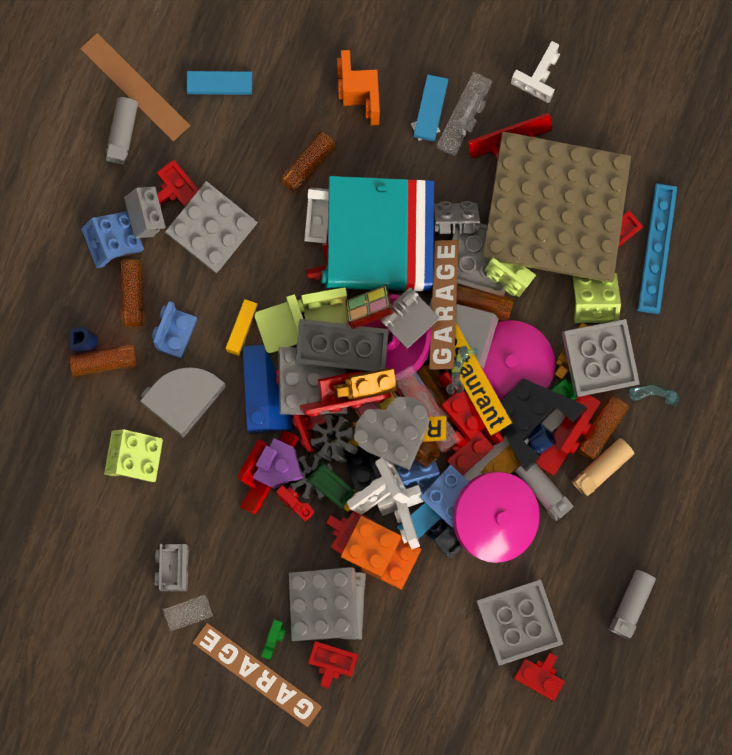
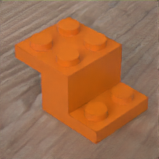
M341 50V58H337L338 78H342L338 79L339 99H343V106L365 105L366 119L370 118V125H379L380 108L377 70L351 71L350 50Z
M361 516L341 558L361 567L362 571L402 590L422 549L419 547L411 549L408 542L404 543L401 535Z

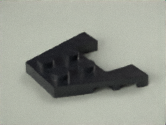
M523 378L501 401L512 422L502 430L522 468L527 472L540 458L525 443V440L555 409H558L574 423L587 410V407Z

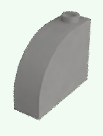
M431 299V302H430V305H429V307H430L431 309H432V299ZM456 304V323L481 368L484 369L499 318L491 312Z
M181 368L161 377L152 388L147 387L141 395V403L184 438L226 386L222 380L208 371L198 368Z

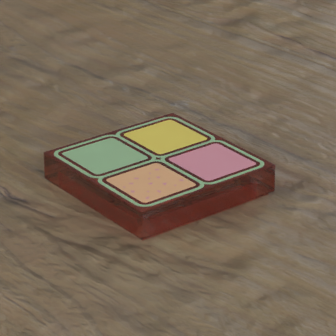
M387 284L345 300L348 323L351 329L393 313Z

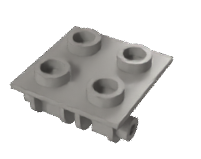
M443 201L439 204H434L435 232L451 234L452 224V232L455 234V224H459V234H462V223H464V233L479 231L480 218L477 203L463 201L452 204Z
M410 287L378 319L408 349L440 317Z

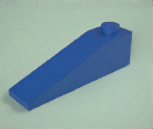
M243 346L248 434L293 431L292 415L279 414V386L276 381L278 376L265 346Z

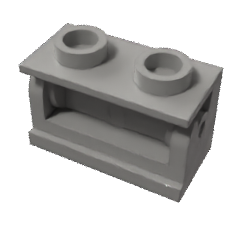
M155 187L135 188L124 197L134 238L154 237L160 231L159 229L166 228Z
M160 544V550H156L155 561L159 563V572H155V586H159L160 591H188L189 546L187 544H165V546Z

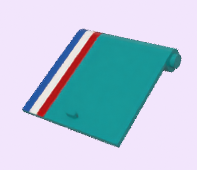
M329 176L328 265L321 272V283L325 284L326 288L345 287L346 289L378 290V288L381 289L380 287L385 290L386 287V290L406 291L411 287L414 291L431 292L433 286L434 181Z

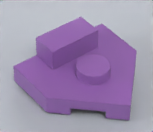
M274 438L270 447L266 445L256 463L258 469L253 476L255 480L271 488H277L290 481L302 479L303 474L297 460L296 450L292 446Z

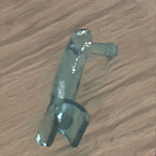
M466 346L460 348L454 361L451 383L447 386L449 394L454 393V386L458 394L464 390V386L460 382L461 369L464 361L468 358V354H477V349L468 350Z
M655 385L632 388L629 393L630 398L634 401L649 395H659L666 398L665 402L674 406L678 404L680 398L675 391L666 390Z

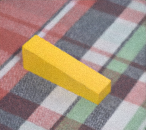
M244 299L227 343L226 352L240 356L258 303Z

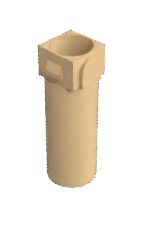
M619 438L571 481L572 484L583 496L590 495L634 455V451L623 439Z

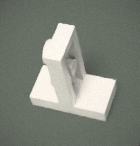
M553 41L550 43L532 77L516 69L512 76L511 84L549 103L555 89L543 83L546 82L550 74L548 68L551 64L555 65L560 56V53H558L559 44Z
M313 187L308 189L304 241L327 243L329 189Z
M382 457L375 462L382 477L372 481L368 487L355 493L347 501L349 508L360 515L390 494L392 498L403 504L410 500V496L394 464Z
M419 485L406 489L410 500L404 504L392 498L391 494L378 503L382 516L394 512L397 522H402L404 529L400 530L404 543H409L411 549L420 547L408 509L410 506L424 502L421 500L423 494Z

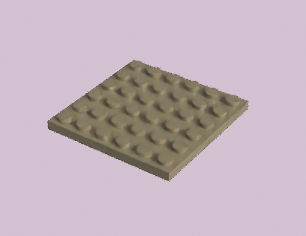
M502 132L482 259L491 260L495 258L503 263L612 283L614 281L631 156Z

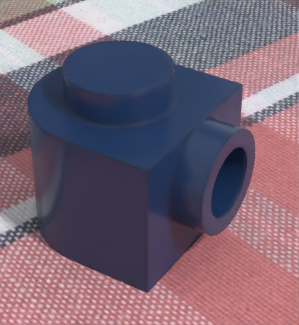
M84 327L70 329L69 346L71 351L78 355L91 353L96 349L98 336Z
M542 423L528 437L529 441L527 442L539 454H543L556 444L554 434Z

